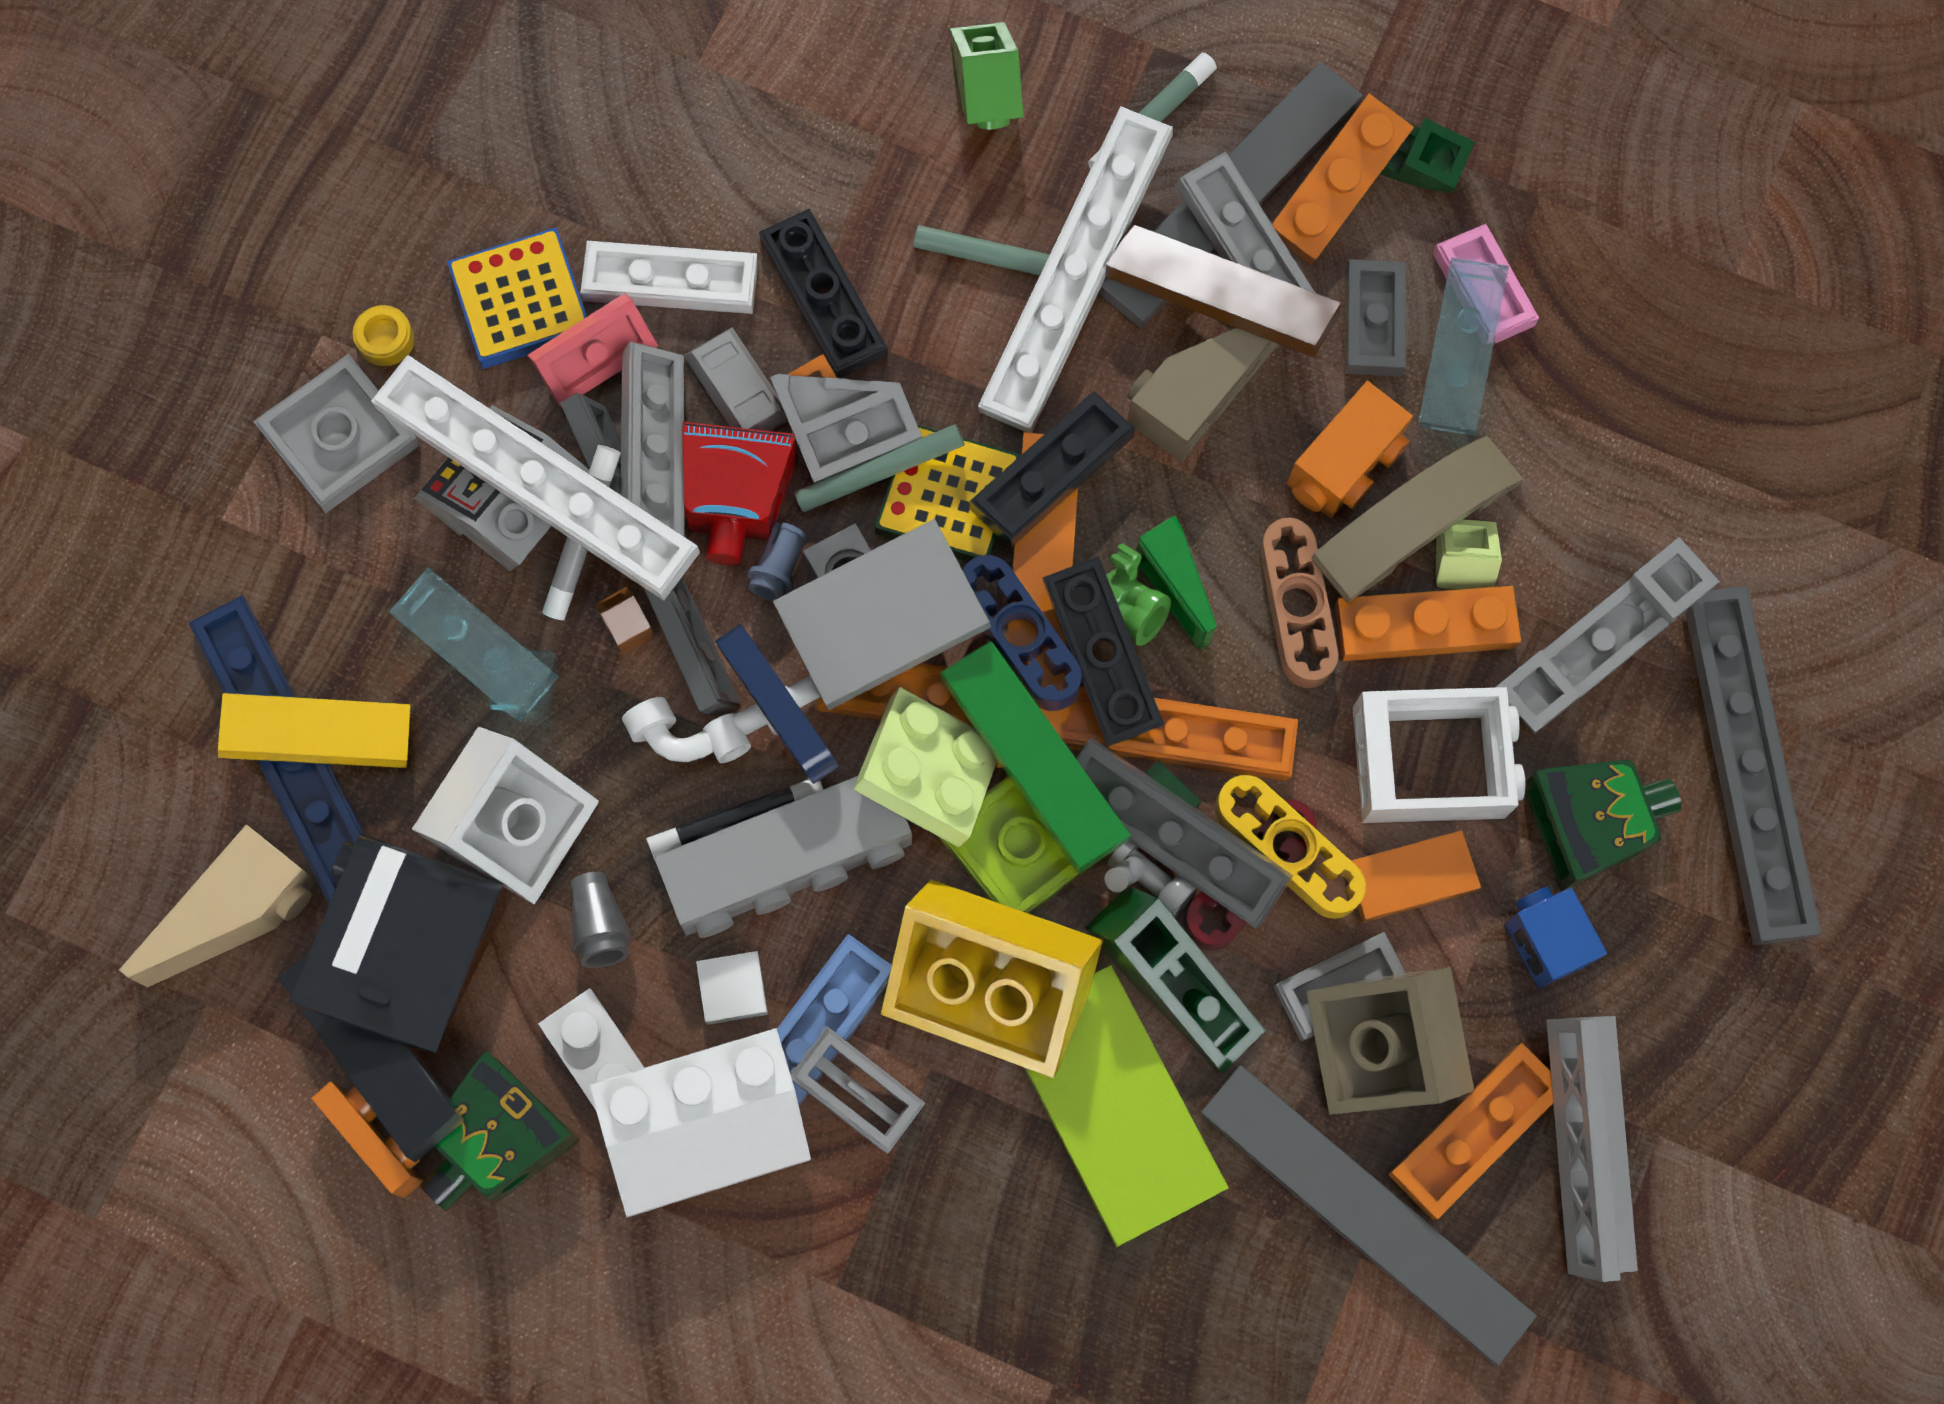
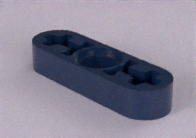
M984 555L969 561L962 571L990 621L991 628L983 631L989 641L993 642L1038 707L1048 711H1059L1069 707L1076 700L1080 690L1082 673L1077 660L1011 567L1004 560L995 556ZM983 576L988 582L996 579L999 580L997 596L1004 607L997 615V603L990 593L986 590L979 591L978 593L975 592L978 577ZM1013 620H1026L1036 628L1038 635L1029 645L1015 646L1005 639L1002 632L1004 627ZM1046 647L1050 650L1045 651L1043 662L1054 676L1060 675L1063 672L1066 674L1063 685L1064 690L1058 691L1053 685L1045 688L1040 686L1043 682L1044 672L1036 658Z
M739 624L716 639L715 643L810 782L815 784L839 768L818 733L744 627Z

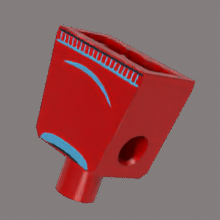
M683 422L684 507L689 529L694 532L709 534L706 552L707 560L720 565H739L742 559L744 539H769L771 528L778 521L797 464L798 453L795 434Z

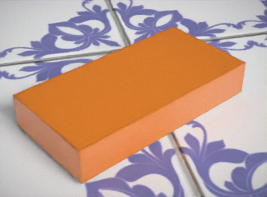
M1462 830L1351 860L1361 870L1366 882L1364 898L1357 906L1362 923L1471 894L1481 889Z

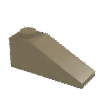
M1235 328L1166 358L1154 374L1147 369L1132 385L1127 394V398L1131 400L1127 421L1177 460L1183 462L1279 344Z

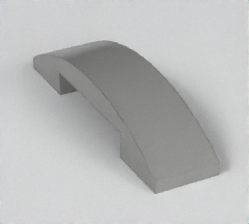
M1678 537L1635 572L1624 585L1543 651L1540 650L1495 688L1507 687L1509 706H1516L1519 718L1535 734L1649 643L1720 581L1684 541Z

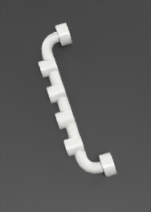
M811 676L790 686H785L799 707L821 697ZM655 697L641 702L627 711L622 717V721L633 742L647 741L657 754L670 761L690 762L714 752L719 763H726L742 756L751 748L746 735L767 724L772 734L778 735L756 703L736 714L730 713L714 719L703 728V731L688 738H677L669 732L668 729L675 724L676 718L665 697Z

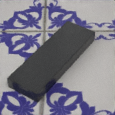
M1093 391L970 500L969 510L1012 548L1133 439L1136 428Z

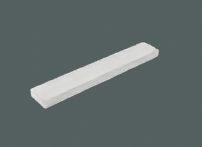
M1120 107L978 405L979 413L1026 433L1033 432L1105 280L1106 263L1127 233L1173 136L1172 126Z
M409 355L405 357L371 400L378 411L662 600L666 599L700 553L697 545Z

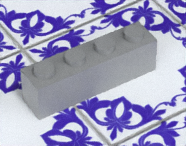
M857 776L655 856L654 859L685 935L697 932L700 938H705L727 930L734 924L732 917L754 908L758 915L780 909L791 902L789 894L812 886L815 892L835 887L848 879L846 871L866 863L870 864L871 869H877L898 861L905 856L903 849L912 845V832L906 818L853 790L858 778Z

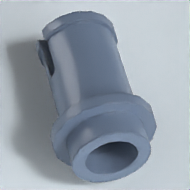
M777 522L773 524L771 534L758 565L752 566L747 573L748 578L751 580L748 588L753 594L773 602L792 591L793 583L790 578L802 549L808 541V536L805 532L787 523L780 525Z

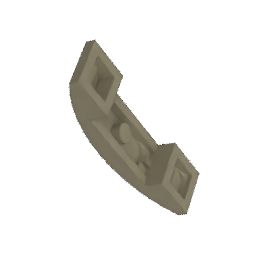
M1488 436L1482 437L1441 459L1393 491L1330 539L1312 555L1311 559L1345 601L1349 603L1391 574L1404 559L1475 510L1479 513L1520 485L1524 478Z

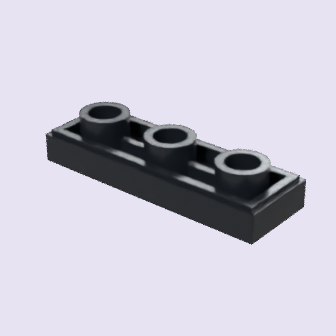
M810 208L759 232L760 242L837 378H842L888 356V348ZM819 288L830 289V291L825 294H819L815 292Z
M1095 557L1043 577V584L1069 651L1081 668V682L1106 747L1164 726L1100 557ZM1098 641L1110 643L1114 649L1113 659L1108 662L1097 660L1092 653L1093 645Z

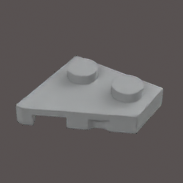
M777 374L770 377L814 483L922 438L900 383L791 376L786 374Z

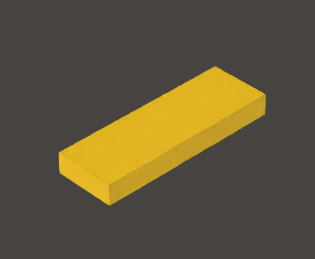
M223 693L218 758L406 768L410 704Z

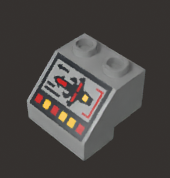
M493 405L489 408L569 462L589 473L587 467L545 433ZM449 457L414 498L458 535L464 534L509 571L521 564L551 527V525Z

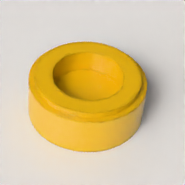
M379 305L367 309L357 318L353 327V340L360 354L369 363L377 366H392L403 361L410 354L414 345V332L407 317L399 309L392 306Z

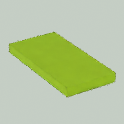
M1112 965L1094 973L1088 998L1055 1077L1051 1078L1030 1069H1024L1117 1248L1229 1189Z

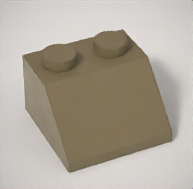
M1451 967L1402 973L1306 991L1329 1115L1438 1104L1474 1091Z

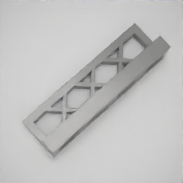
M1594 1016L1547 1020L1568 1274L1601 1282L1621 1280L1620 1273L1638 1271L1616 1017Z

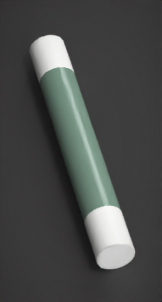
M1201 53L1151 100L1139 114L1162 122L1217 69L1215 61L1208 54ZM1099 151L1088 161L1090 169Z

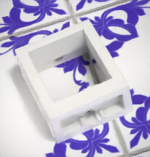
M1507 687L1362 692L1354 704L1353 721L1362 823L1505 819L1519 805L1518 800H1523L1525 795V774L1521 764H1514L1512 743L1516 742L1519 737V715L1516 706H1509ZM1480 718L1488 796L1396 799L1389 721Z

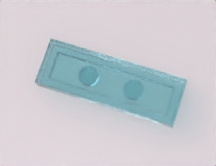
M1451 258L1418 421L1419 427L1473 436L1477 435L1509 272L1508 265Z
M429 567L389 611V613L518 722L523 720L559 678L556 673Z

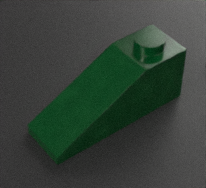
M1129 886L1084 927L1091 936L1103 940L1101 948L1118 969L1217 1071L1224 1073L1266 1031L1159 898Z

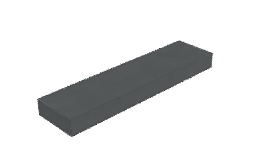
M1089 739L1078 755L1077 761L1130 833L1129 841L1254 928L1260 927L1294 875L1097 740Z

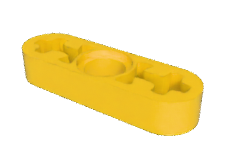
M1240 775L1230 779L1223 786L1216 800L1215 811L1220 824L1225 829L1294 875L1287 886L1318 914L1336 919L1345 917L1355 910L1364 898L1366 882L1361 870L1261 779L1251 775ZM1233 793L1240 798L1247 796L1248 793L1254 795L1257 798V802L1253 809L1265 822L1272 812H1275L1280 817L1268 828L1262 840L1253 834L1262 825L1253 815L1245 813L1239 818L1232 813L1231 810L1235 804V800L1231 796ZM1282 831L1298 833L1304 839L1307 846L1305 858L1295 863L1281 860L1273 849L1274 837ZM1318 853L1326 859L1318 868L1323 875L1332 881L1341 875L1348 881L1349 884L1344 892L1350 898L1349 901L1339 896L1332 902L1327 900L1323 895L1327 884L1315 872L1307 882L1299 876L1311 866Z

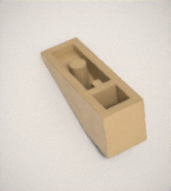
M246 824L119 971L146 987L152 986L276 929L283 920L290 921L294 919L310 901L312 894L309 890L317 881Z

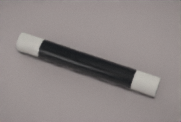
M806 780L648 837L647 841L653 858L823 790L820 780L815 784H812L810 780Z

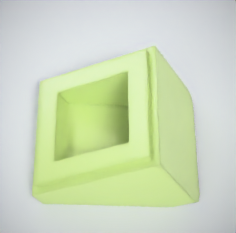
M1462 519L1436 537L1435 578L1437 587L1456 590L1495 587L1502 562L1496 522Z

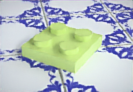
M899 687L889 698L853 790L951 844L960 847L971 836L997 759L975 728Z

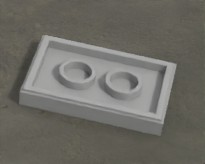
M935 519L773 601L828 710L991 628L989 619Z

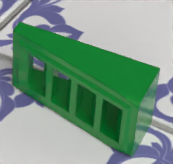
M1173 516L1139 537L1136 552L1141 554L1142 558L1138 567L1155 590L1170 597V612L1196 649L1202 650L1210 645L1217 625L1181 524L1177 517Z

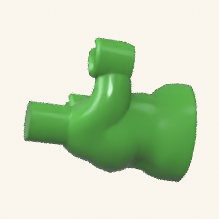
M1122 543L1118 546V553L1112 554L1110 557L1111 564L1117 568L1106 575L1131 640L1135 644L1143 646L1150 642L1164 625L1171 608V599L1168 595L1158 590L1149 589L1136 580L1137 567L1142 556Z

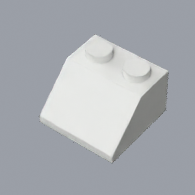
M478 727L412 830L454 859L483 876L502 883L504 888L535 904L599 801L515 739Z

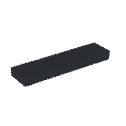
M309 952L278 977L290 996ZM300 1008L407 1158L417 1162L465 1121V1118L411 1046Z

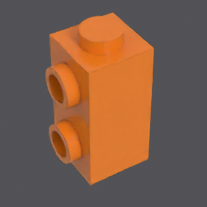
M1367 380L1294 463L1287 485L1292 488L1295 498L1307 509L1313 512L1322 511L1330 519L1345 504L1353 510L1374 485L1375 482L1369 476L1378 465L1382 463L1387 468H1390L1409 445L1410 440L1404 434L1413 415Z

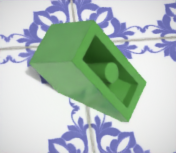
M1005 22L950 28L961 106L967 123H977V127L982 129H997L1009 125L1010 119L1024 118L1019 53Z

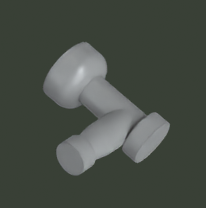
M1131 841L1116 849L1107 863L1111 869L1106 872L1104 878L1106 886L1113 892H1121L1138 881L1158 897L1176 919L1199 890L1180 875L1174 878L1170 877L1137 850L1139 847Z

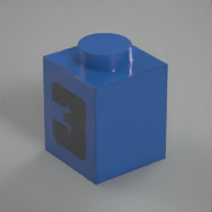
M1547 886L1515 902L1519 912L1504 923L1538 989L1572 974L1608 954L1572 887L1553 896Z

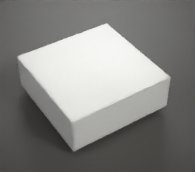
M758 951L696 961L704 1018L707 1025L768 1015Z

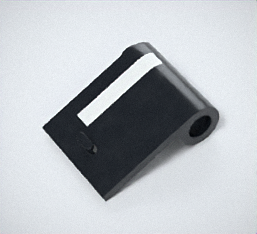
M361 833L355 844L344 841L337 855L331 875L340 878L292 992L289 1004L436 1055L478 945L482 941L494 913L503 884Z

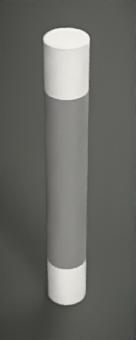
M598 445L588 474L607 487H610L621 452L607 446ZM569 537L566 539L542 611L544 615L557 620H565L588 552L587 549Z

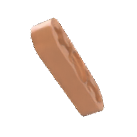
M1283 518L1273 522L1267 528L1260 545V559L1283 673L1290 682L1299 687L1314 688L1324 684L1330 678L1338 662V648L1323 573L1311 559L1312 555L1318 550L1315 535L1311 528L1303 521L1295 518ZM1281 536H1288L1291 545H1301V548L1297 550L1294 557L1296 573L1286 577L1285 574L1289 568L1286 554L1283 550H1274L1278 546ZM1291 589L1305 590L1312 596L1315 610L1310 615L1304 617L1291 615L1286 611L1282 603L1284 593ZM1319 626L1320 630H1312L1309 636V643L1313 655H1323L1324 659L1320 660L1316 671H1309L1306 662H1296L1295 658L1299 657L1303 650L1302 632ZM1288 631L1297 632V633H1295V634H1293V635H1289Z

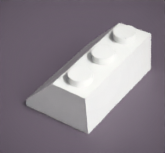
M777 1028L589 1085L627 1218L811 1160L795 1088Z

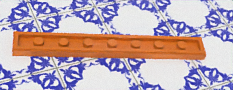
M920 663L831 710L827 709L822 697L817 699V711L881 720L889 698L899 687H902L975 728L940 679L941 671L948 668L946 666ZM1080 687L1076 700L1069 707L1062 710L1060 737L1069 749L1082 750L1089 739H1095L1106 746L1084 687ZM1154 698L1164 726L1107 747L1122 757L1155 762L1159 760L1161 763L1289 782L1292 776L1298 719Z

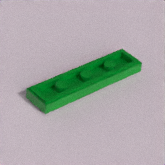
M992 641L941 671L940 679L1078 874L1129 842L1130 833Z

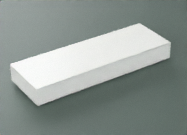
M587 241L580 293L583 301L610 303L625 293L633 300L635 305L753 314L758 257L757 253Z

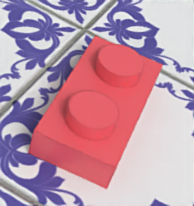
M624 293L527 356L555 402L562 408L560 404L562 401L575 393L584 395L621 371L622 352L630 341L657 348L658 344L633 300Z

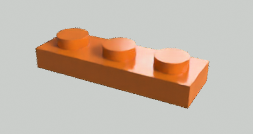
M1369 93L1272 223L1285 246L1312 265L1414 127Z
M1513 586L1356 597L1349 603L1344 598H1338L1334 605L1341 661L1516 649L1521 643Z
M1523 1043L1517 1045L1474 1088V1091L1470 1092L1388 1175L1432 1221L1438 1220L1553 1104L1551 1071Z

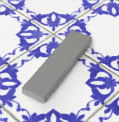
M630 341L622 352L620 495L684 537L682 440L684 422V355Z

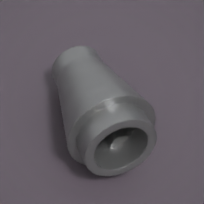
M589 872L573 878L570 882L572 890V952L580 957L581 965L586 968L607 967L625 960L630 955L628 944L632 941L633 936L609 888L606 874L602 872Z

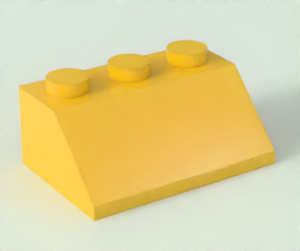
M931 879L905 906L881 1015L1054 1078L1088 998L1103 940Z

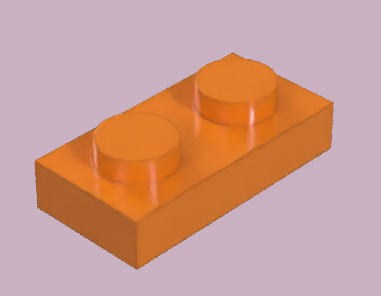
M330 1081L311 1098L391 1194L406 1198L424 1181L413 1169L420 1159L417 1162H413L404 1155L392 1136L389 1138L385 1136L373 1121L377 1117L356 1086L347 1091L346 1088Z

